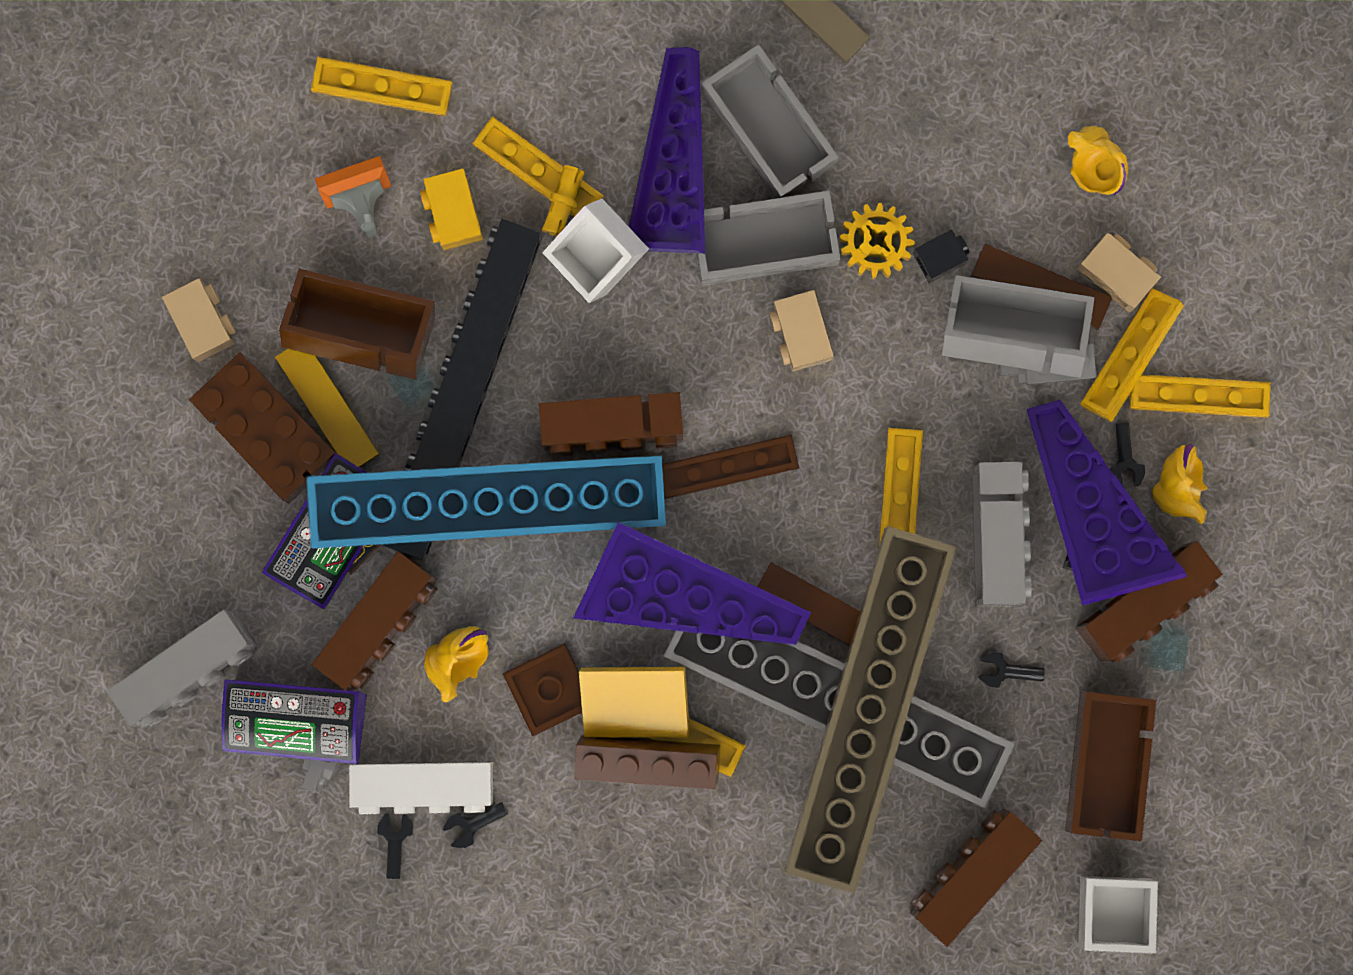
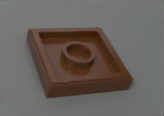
M566 643L503 673L532 737L582 713L579 670Z

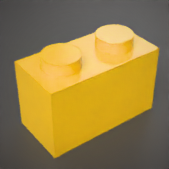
M464 168L423 179L426 189L420 190L424 209H431L434 222L428 223L433 243L440 242L444 251L482 241L483 236Z

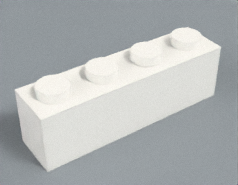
M493 762L349 765L350 808H359V814H380V807H394V814L415 813V807L428 806L429 813H450V806H464L465 813L485 812V806L493 805Z

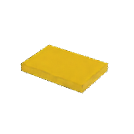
M581 667L579 679L584 737L689 736L690 727L685 667Z

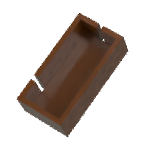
M299 268L290 294L291 302L287 304L279 328L282 348L380 371L381 365L386 366V373L417 380L435 321L434 301Z
M241 352L188 399L210 423L215 425L214 428L282 501L288 504L307 488L306 477L303 474L308 471L313 476H320L336 453Z
M680 392L648 394V401L645 402L641 401V395L539 403L542 446L545 451H550L552 457L573 455L572 449L585 448L587 454L606 453L607 446L619 445L621 451L642 450L643 443H656V448L677 447V441L683 440Z
M1198 541L1184 544L1172 553L1177 563L1186 572L1187 577L1116 596L1105 605L1107 609L1104 612L1099 609L1075 628L1100 662L1111 661L1113 663L1116 660L1120 662L1135 650L1132 646L1133 643L1137 640L1142 641L1145 639L1147 641L1160 632L1163 627L1159 623L1165 619L1178 618L1191 607L1188 604L1189 600L1193 597L1194 599L1198 597L1203 598L1219 586L1216 580L1223 573Z
M397 551L311 665L346 691H354L355 688L363 689L374 675V672L370 669L374 662L380 659L384 661L396 645L392 642V639L398 631L405 633L417 618L413 614L420 603L426 605L435 595L438 588L434 584L438 579L408 556Z
M1080 692L1065 826L1066 832L1142 842L1152 739L1141 738L1140 730L1153 732L1156 700Z
M1002 809L1000 812L993 810L981 823V826L984 828L982 833L977 838L968 837L957 850L961 856L953 864L946 862L934 875V878L937 880L934 886L929 891L923 888L910 902L914 908L909 913L946 947L953 942L1043 841L1009 810Z

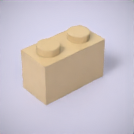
M1107 233L1077 267V270L1107 295L1113 297L1112 299L1130 313L1158 282L1161 276L1156 273L1158 269L1150 260L1143 256L1139 259L1129 250L1131 246L1124 238L1117 234L1112 236Z
M198 278L162 297L192 359L200 362L235 344L231 335L236 333V330L227 314L221 316L216 306L221 301L212 284L206 286Z
M812 290L774 301V311L769 312V317L774 332L780 331L784 344L778 345L783 364H790L793 372L831 361L834 356L815 291Z

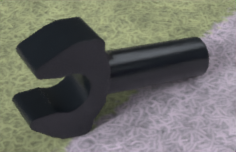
M1129 423L1115 424L1119 460L1115 466L1109 469L1121 484L1123 480L1121 476L1124 469L1131 470L1134 486L1138 487L1145 476V465L1138 464L1132 458Z
M996 652L980 658L981 662L994 663L998 667V672L994 676H978V679L989 687L999 688L1001 682L1007 678L1044 681V668L1011 665L1003 659L1002 653Z
M503 802L471 818L462 817L460 813H456L447 820L443 831L452 829L457 825L463 827L465 831L464 836L454 841L451 847L466 848L474 844L473 837L477 830L508 815V812Z
M389 813L384 814L378 824V835L384 836L388 841L386 878L400 879L402 842L407 836L413 835V824L408 814H403L402 828L399 832H393L390 829Z

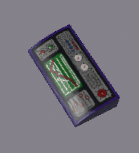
M335 453L321 476L368 472ZM306 499L261 573L325 610L364 545L310 549L308 503Z
M225 679L221 724L222 750L224 752L359 764L367 694L359 691Z

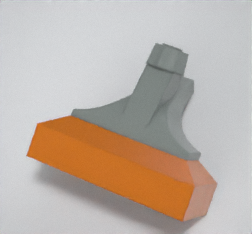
M380 156L315 178L318 191L327 209L334 207L335 209H343L350 212L358 220L357 223L360 229L365 231L368 238L377 235L374 217L375 202L384 192L383 189L392 187Z

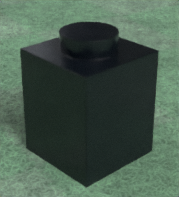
M951 229L915 248L913 255L927 282L931 283L964 266L968 261L966 255L970 251L961 235L956 237Z

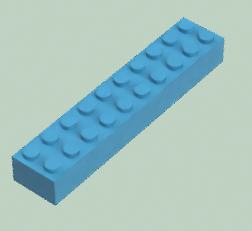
M662 456L306 477L310 549L615 529L618 522L630 528L666 526Z

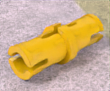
M570 165L563 166L556 191L550 195L549 201L551 205L541 231L548 232L549 235L557 237L565 228L571 209H575L577 205L575 198L582 177L585 174L583 170L578 171V168Z

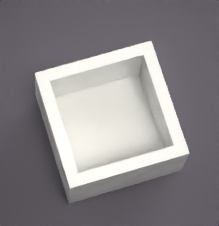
M603 199L585 205L542 253L587 302L591 303L607 295L649 248Z
M1080 876L1078 947L1086 951L1156 953L1158 881L1149 878Z

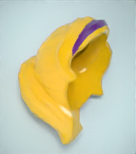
M1085 126L1079 132L1071 131L1068 135V144L1075 151L1072 157L1070 173L1078 186L1084 191L1098 192L1103 195H1115L1120 192L1126 183L1129 173L1127 158L1121 148L1110 140L1108 132L1103 127Z
M1190 443L1176 448L1163 463L1160 480L1153 486L1151 492L1153 500L1163 512L1174 517L1194 518L1198 524H1203L1207 511L1199 500L1201 491L1207 490L1208 487L1203 482V462L1196 456L1197 448Z
M476 626L459 628L446 635L440 643L428 647L425 652L424 669L429 681L440 691L442 702H449L457 696L458 683L463 682L469 677L473 679L478 677V671L489 655L487 631Z

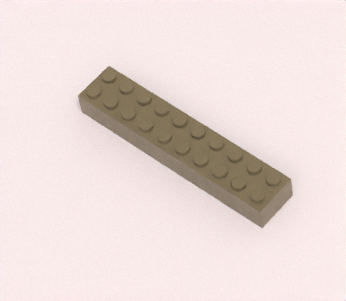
M889 526L884 529L784 867L785 873L855 894L956 546Z

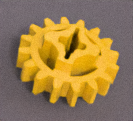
M878 203L876 210L871 211L869 205L865 204L862 215L855 210L851 213L853 223L844 222L842 227L849 233L842 234L839 237L840 242L847 243V246L842 248L840 253L841 255L851 256L847 263L848 267H852L855 264L860 266L858 275L861 276L866 270H869L871 279H875L878 271H882L883 275L888 278L891 275V267L897 271L902 270L903 266L900 259L909 261L911 254L905 249L912 248L915 245L914 240L907 239V236L913 232V227L904 228L903 223L907 217L902 215L896 218L894 216L896 207L892 206L888 212L883 211L882 203ZM879 219L887 223L885 225L873 224L871 220ZM856 230L862 236V244L858 249L854 245ZM896 233H898L900 240L897 253L891 245L892 237ZM871 234L874 237H879L880 235L884 237L882 248L878 244L874 247L869 244L872 239ZM868 257H879L883 263H872L866 259Z

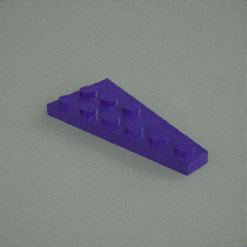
M691 47L666 48L628 227L649 248V252L705 254L700 54L698 50Z
M1061 400L1026 409L1082 605L1187 577L1184 569L1177 563L1165 543L1153 530L1144 514L1117 477L1113 475L1104 459L1092 446Z
M618 522L573 619L796 645L811 612Z

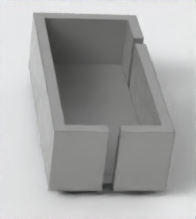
M758 44L702 82L701 93L775 198L789 197L805 187L807 178L812 182L837 164L838 155L783 77L779 75L775 78L777 69Z
M830 190L730 205V219L724 220L723 207L704 209L705 254L697 253L702 286L838 266L840 262L836 228H833L834 215Z
M955 275L942 356L1040 372L1043 371V366L1050 367L1049 373L1081 378L1095 297Z
M1022 462L978 463L972 468L976 607L1026 604V598L1031 597L1032 592L1031 577L1025 576V563L1030 562L1031 557L1030 541H1024V528L1029 527L1030 513L1029 506L1023 505L1022 494L1024 491H1028V471L1022 470Z
M223 609L111 687L106 693L130 727L142 726L145 728L149 726L151 728L168 716L165 710L170 706L172 708L177 705L182 707L197 696L194 690L198 687L206 685L210 687L226 676L223 672L224 669L234 665L239 667L254 656L251 650L256 648L258 644L236 612Z

